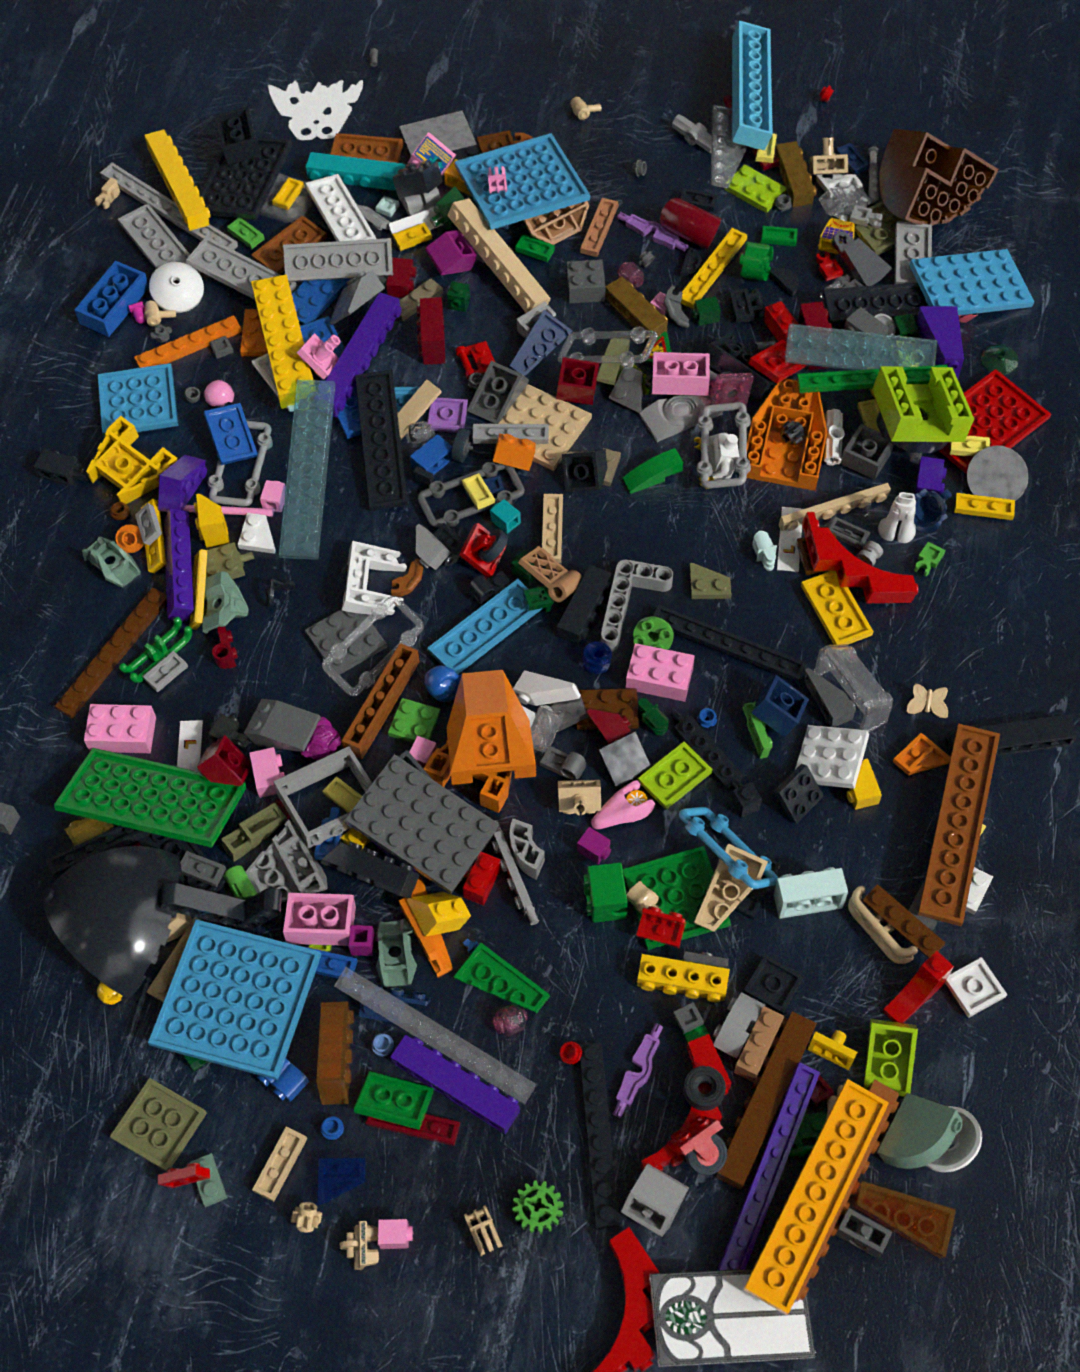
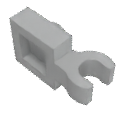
M855 205L850 222L867 226L870 223L873 227L880 228L883 215L872 213L871 208Z

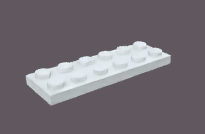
M338 174L306 183L307 191L336 241L376 239Z

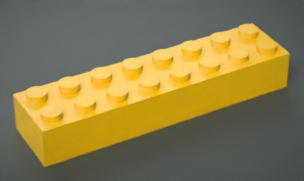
M287 274L251 281L281 409L287 408L290 405L315 402L314 399L317 394L311 368L297 353L304 345Z

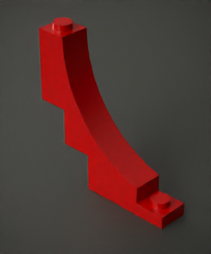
M815 512L806 513L801 524L813 571H836L839 586L862 587L866 603L912 602L918 593V585L915 583L913 575H901L883 571L863 562L841 545L829 528H819V520L816 519Z

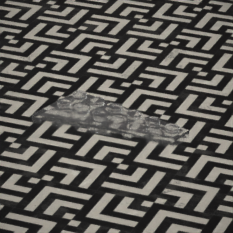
M714 105L712 108L711 185L728 189L748 146L732 142V109Z

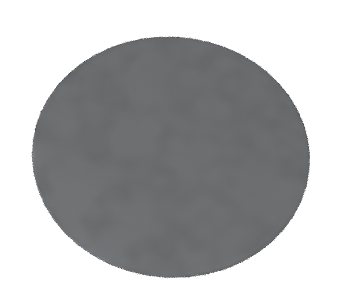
M990 446L979 451L972 458L967 470V482L973 495L1016 501L1027 487L1028 469L1022 457L1014 450L1004 446Z

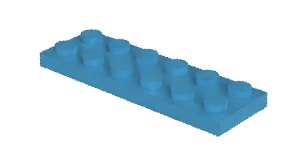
M517 579L430 645L428 652L442 666L450 667L459 674L543 608L528 611L523 597V591L528 588Z

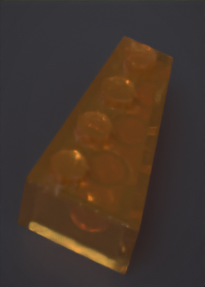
M348 1002L321 1003L317 1085L322 1105L349 1104L350 1063H352L350 1043H353V1030H350V1024H354V1011L349 1009Z
M864 1181L860 1183L854 1208L940 1259L946 1257L956 1212L955 1209Z

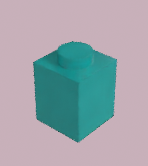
M505 499L494 504L490 510L491 521L506 534L521 523L520 512Z

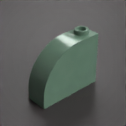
M907 1093L877 1153L884 1163L898 1168L911 1169L928 1165L947 1151L956 1134L960 1132L963 1120L954 1108Z

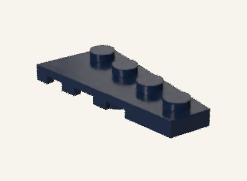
M543 310L507 368L526 376L573 331L546 310Z

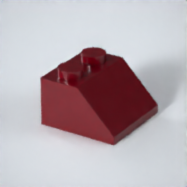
M226 735L207 747L197 765L201 775L210 782L241 786L244 783L252 767L250 760Z

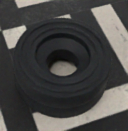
M700 1066L694 1068L686 1076L683 1088L684 1096L693 1108L701 1111L712 1110L719 1106L724 1098L726 1091L725 1080L721 1073L712 1067ZM708 1083L711 1087L710 1093H700L698 1090L699 1084Z

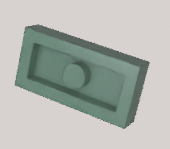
M212 1153L190 1162L199 1163L201 1167L210 1169L209 1179L196 1182L204 1206L208 1207L227 1199Z

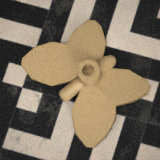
M915 684L913 686L914 698L909 701L906 712L908 714H917L925 707V712H930L931 708L933 714L939 718H947L948 709L943 702L948 692L947 688H938L932 692L931 689L926 691L923 686Z

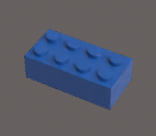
M115 261L75 308L79 324L110 337L130 312L129 305L136 304L149 289L145 273Z

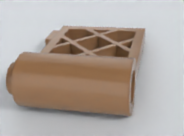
M538 546L521 558L518 563L548 588V593L552 600L561 602L577 590L583 577L578 571H568L551 557L550 553Z

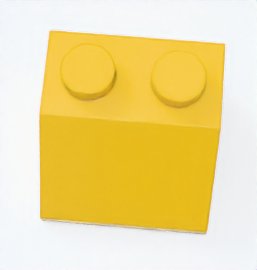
M445 892L407 899L425 937L460 930L471 917L461 897Z

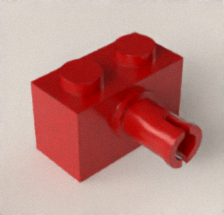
M480 852L475 864L464 875V878L467 879L463 887L464 898L484 906L501 870L499 858Z

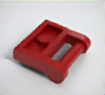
M486 341L467 347L459 346L455 350L466 370L465 375L467 379L475 372H479L484 376L490 362H495ZM468 355L472 356L477 370L472 368L467 357Z

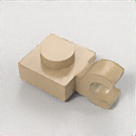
M110 178L101 188V195L95 199L97 206L103 203L104 209H107L110 203L118 197L120 189L117 180L114 178Z

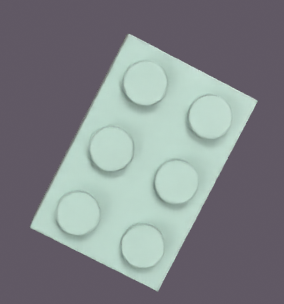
M829 867L820 872L806 871L801 875H783L777 879L773 895L778 916L781 919L842 909L848 890L842 868L835 869L834 867Z

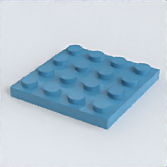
M171 363L98 374L102 433L104 437L107 429L120 415L132 423L137 432L178 426Z

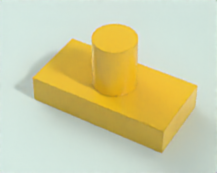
M839 1030L834 1031L831 1039L815 1032L808 1047L809 1051L847 1070L850 1069L857 1054L856 1051L843 1045L846 1035Z

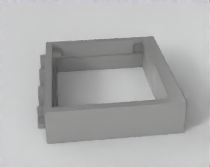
M349 746L273 781L279 799L308 848L320 845L325 840L338 836L352 828L345 823V819L350 812L308 832L287 795L347 767H350L366 793L372 782Z

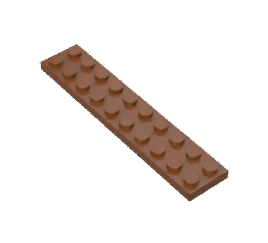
M958 723L918 911L920 916L958 926L963 924L1000 733Z

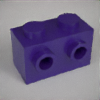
M921 456L915 494L924 488L927 491H936L938 494L944 492L945 483H942V479H945L947 468H944L943 459Z

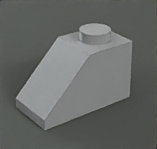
M418 524L416 526V554L421 558L419 561L426 568L430 566L436 570L451 552L427 528Z

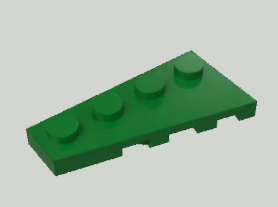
M482 943L477 946L454 976L456 980L536 1014L550 997V994Z

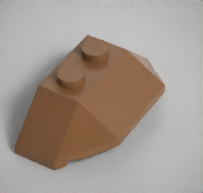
M585 201L523 221L531 236L554 245L581 231L589 203Z

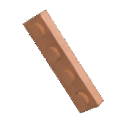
M601 199L580 248V253L598 256L618 209V201Z

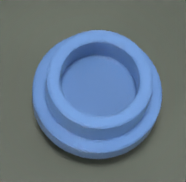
M387 1034L377 1035L372 1040V1050L378 1056L389 1055L394 1049L393 1039Z

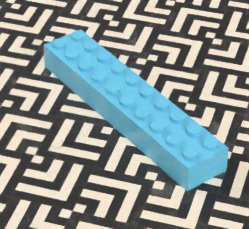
M739 21L732 36V142L750 146L754 149L765 150L772 136L770 29Z

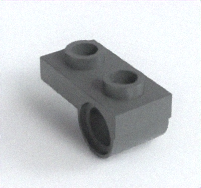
M549 746L540 761V766L575 781L579 780L586 768V762L576 752H569L567 754Z

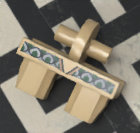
M359 1221V1225L354 1226V1233H347V1241L340 1243V1249L347 1250V1258H354V1270H362L365 1266L378 1263V1250H367V1242H376L378 1240V1227L367 1225V1221Z

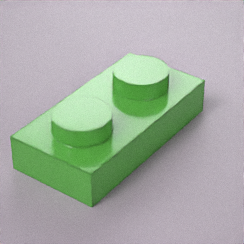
M242 218L236 219L227 226L229 233L251 249L264 240V234Z

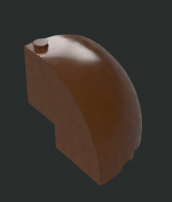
M894 129L881 163L879 177L880 193L887 209L901 219L920 225L944 224L952 221L958 215L962 216L971 209L970 206L981 199L980 195L983 191L990 187L999 169L967 149L950 147L927 132Z

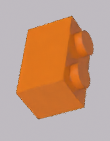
M499 433L493 453V462L529 471L535 454L536 443L529 439H519L510 434Z

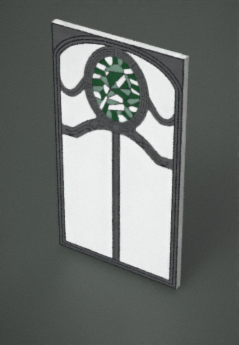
M753 1269L650 1274L649 1280L651 1284L658 1365L663 1367L815 1358L816 1352L807 1294L802 1301L799 1299L798 1302L794 1303L789 1314L785 1315L743 1290Z

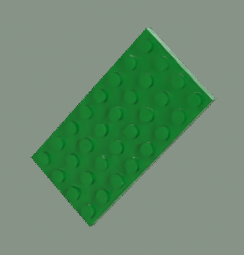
M92 748L54 806L56 811L212 848L245 792L246 783H243L241 786L214 783L197 771Z

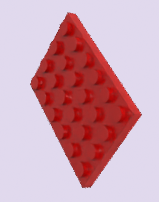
M997 369L964 392L974 417L967 436L990 437V446H1004L1011 449L1051 416V413ZM950 442L944 448L938 450L967 475L968 466L974 456L950 455Z

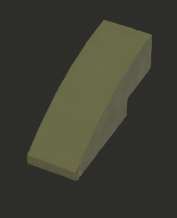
M612 336L597 376L598 382L615 385L629 352V339Z
M273 803L241 822L239 829L222 838V847L235 862L267 839L287 818L276 803Z

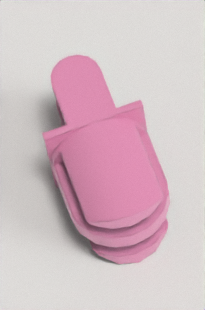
M498 166L494 167L495 175H492L491 167L488 168L490 194L495 191L497 193H500V191L507 192L505 167L501 166L502 175L498 174Z

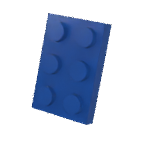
M240 403L204 411V417L220 465L257 457L258 453Z

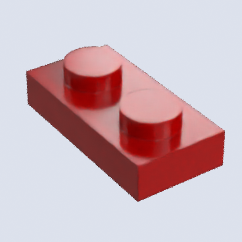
M199 1163L187 1164L186 1168L183 1169L171 1168L167 1170V1173L158 1175V1185L175 1188L210 1178V1169L201 1167Z

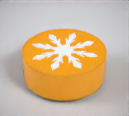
M634 790L627 795L626 800L629 804L638 806L647 801V796L640 790Z

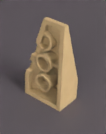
M727 844L724 851L734 861L738 859L744 861L748 865L747 874L752 879H761L768 861L731 844ZM721 859L717 864L694 921L695 924L713 932L752 890L742 880L733 877L728 871L729 867Z

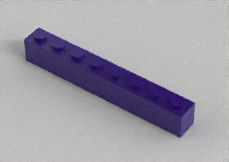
M379 292L314 399L316 411L337 418L340 411L344 410L345 403L352 396L356 386L355 375L363 374L369 368L371 359L376 356L380 344H383L386 334L393 328L396 317H399L402 308L400 307L399 298Z

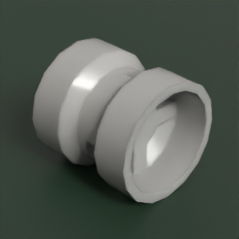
M868 541L863 547L864 550H861L856 557L873 566L876 563V559L880 558L883 554V549L878 543Z

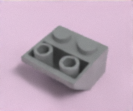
M647 1164L631 1190L621 1213L658 1235L663 1236L670 1228L689 1187L652 1165Z

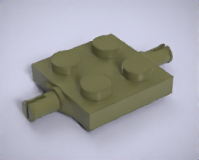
M235 542L207 550L206 578L224 571L232 579L245 576L243 562L254 559L252 551L241 555L237 551Z

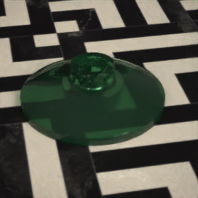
M1000 344L987 347L981 356V362L989 372L997 369L1003 375L1013 372L1017 368L1019 361L1013 349Z

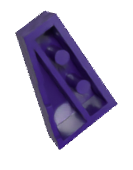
M184 455L160 474L158 510L168 512L170 508L177 510L185 508L202 480L206 477V460Z

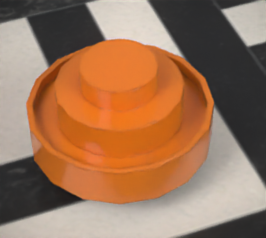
M133 524L125 525L117 531L116 543L127 553L137 552L144 546L138 526Z

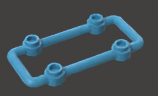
M706 807L686 808L679 811V817L686 824V830L692 835L698 836L729 867L728 871L733 877L742 880L752 889L776 885L778 877L771 870L772 862L769 858L765 856L760 857L768 861L763 875L767 878L752 879L747 874L748 865L739 859L734 861L704 831L705 822L701 818H691V816L704 815L710 821V826L715 831L722 833L737 848L757 856L728 828L729 819L725 815L718 814L716 816Z

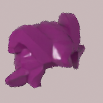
M325 717L320 718L304 752H301L304 757H311L318 761L335 753L337 747L342 743L339 733Z

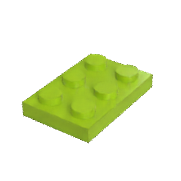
M744 164L724 185V190L767 213L775 205L778 196L786 193L787 187Z
M683 742L642 774L638 781L667 810L712 773V768Z

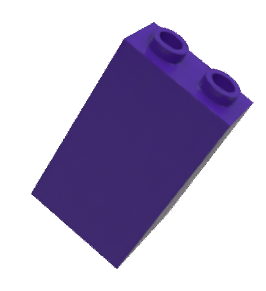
M920 306L916 321L918 328L917 339L930 365L953 367L958 379L964 361L957 306Z

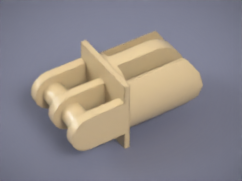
M486 1205L479 1211L473 1210L474 1213L468 1216L467 1213L464 1214L481 1256L485 1252L477 1235L478 1233L482 1234L489 1252L494 1250L486 1231L489 1228L497 1247H502ZM486 1215L488 1220L481 1222L480 1218ZM477 1219L478 1225L472 1227L470 1222Z

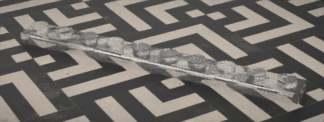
M345 967L334 986L523 1104H526L535 1089L536 1083L348 967Z

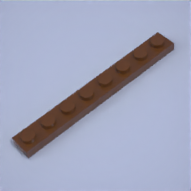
M152 587L55 705L57 711L71 719L76 716L167 604L166 594Z

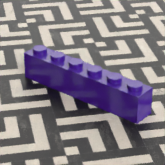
M170 508L164 519L167 619L174 620L175 617H180L182 621L187 622L194 610L189 511Z
M407 1035L404 1036L390 1057L392 1064L428 1087L434 1088L436 1092L501 1133H507L520 1113V1107L516 1099L509 1095L506 1097L498 1093L499 1089L490 1083L485 1085L479 1081L480 1078L471 1071L466 1073L461 1070V1066L454 1060H445L438 1050L434 1048L429 1050L423 1046L424 1043L417 1037L413 1036L410 1038Z

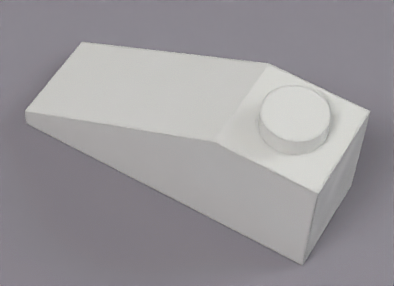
M525 670L513 688L520 703L525 705L538 706L575 700L581 696L574 683Z

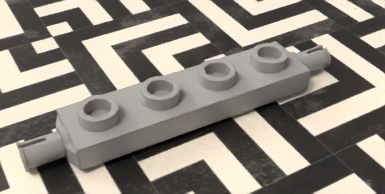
M499 826L493 835V849L496 854H500L501 869L503 872L507 871L509 876L507 878L508 886L517 895L514 897L517 908L522 909L524 915L528 916L531 925H535L539 922L535 908L532 906L505 840L504 833Z

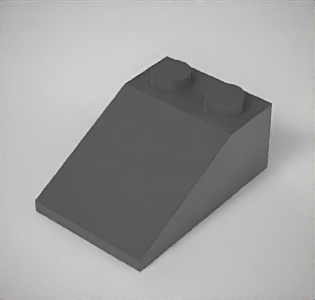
M373 270L368 273L363 271L346 282L348 286L340 294L330 320L331 325L350 315L385 288Z
M491 361L467 411L494 424H498L525 389L529 380L523 374Z
M261 699L244 734L259 747H274L276 749L304 752L321 717L318 714L278 700Z

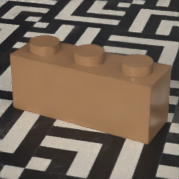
M763 1007L736 1064L735 1074L755 1082L763 1062L771 1049V1045L778 1034L784 1019L783 1015Z

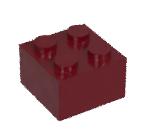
M563 357L556 399L593 405L599 363Z

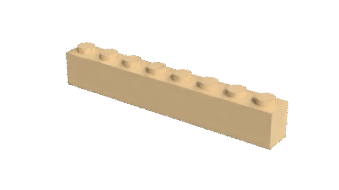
M470 199L453 202L448 217L523 310L527 313L544 301L548 305L551 298L495 229L491 230L482 213Z

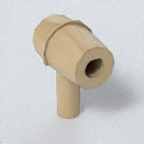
M574 97L571 100L574 114L580 120L587 119L590 112L601 111V104L586 105L580 97Z
M147 301L144 305V317L150 326L160 324L161 318L176 317L175 310L159 311L155 301Z

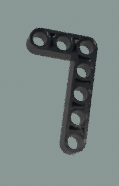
M165 883L162 885L161 908L242 929H254L281 914L282 891L274 888L264 889L249 899L242 900L178 883Z

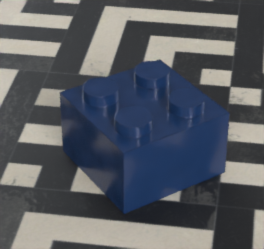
M776 675L762 689L751 713L785 737L799 723L809 699Z

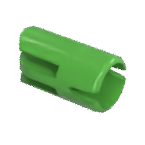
M242 866L231 867L225 872L224 879L235 898L247 900L257 894Z

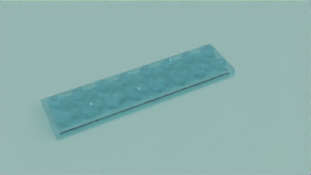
M789 324L785 362L848 370L880 369L881 366H934L937 340Z

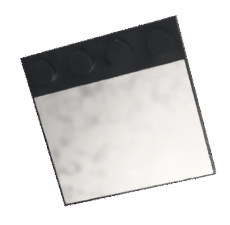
M463 110L399 126V132L409 157L412 156L428 132L456 154L453 161L481 154Z

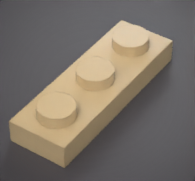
M288 1127L285 1128L254 1185L253 1192L273 1202L275 1201L307 1141L305 1135Z

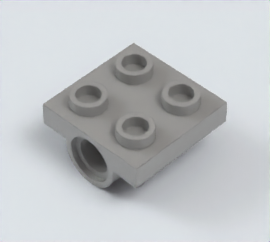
M437 187L429 193L399 198L409 216L434 208L437 202L441 200Z

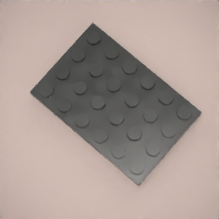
M395 754L345 819L346 824L404 863L414 867V870L450 894H452L500 825Z

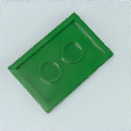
M369 1071L355 1104L354 1113L420 1130L434 1088Z

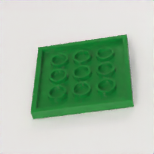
M704 846L623 869L628 891L641 881L647 888L657 894L659 898L656 906L665 914L669 915L670 912H675L682 915V918L686 921L682 940L712 932L694 923L714 874ZM634 907L638 918V922L640 924L642 914H640ZM729 916L716 930L731 926ZM644 939L648 950L666 945Z

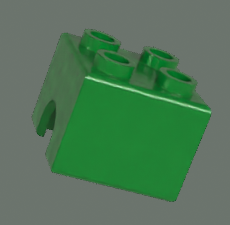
M613 863L589 866L587 874L583 875L584 894L587 900V916L592 915L594 923L626 919L627 895L622 864Z

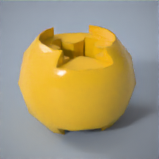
M103 982L97 988L98 998L105 1004H115L123 996Z

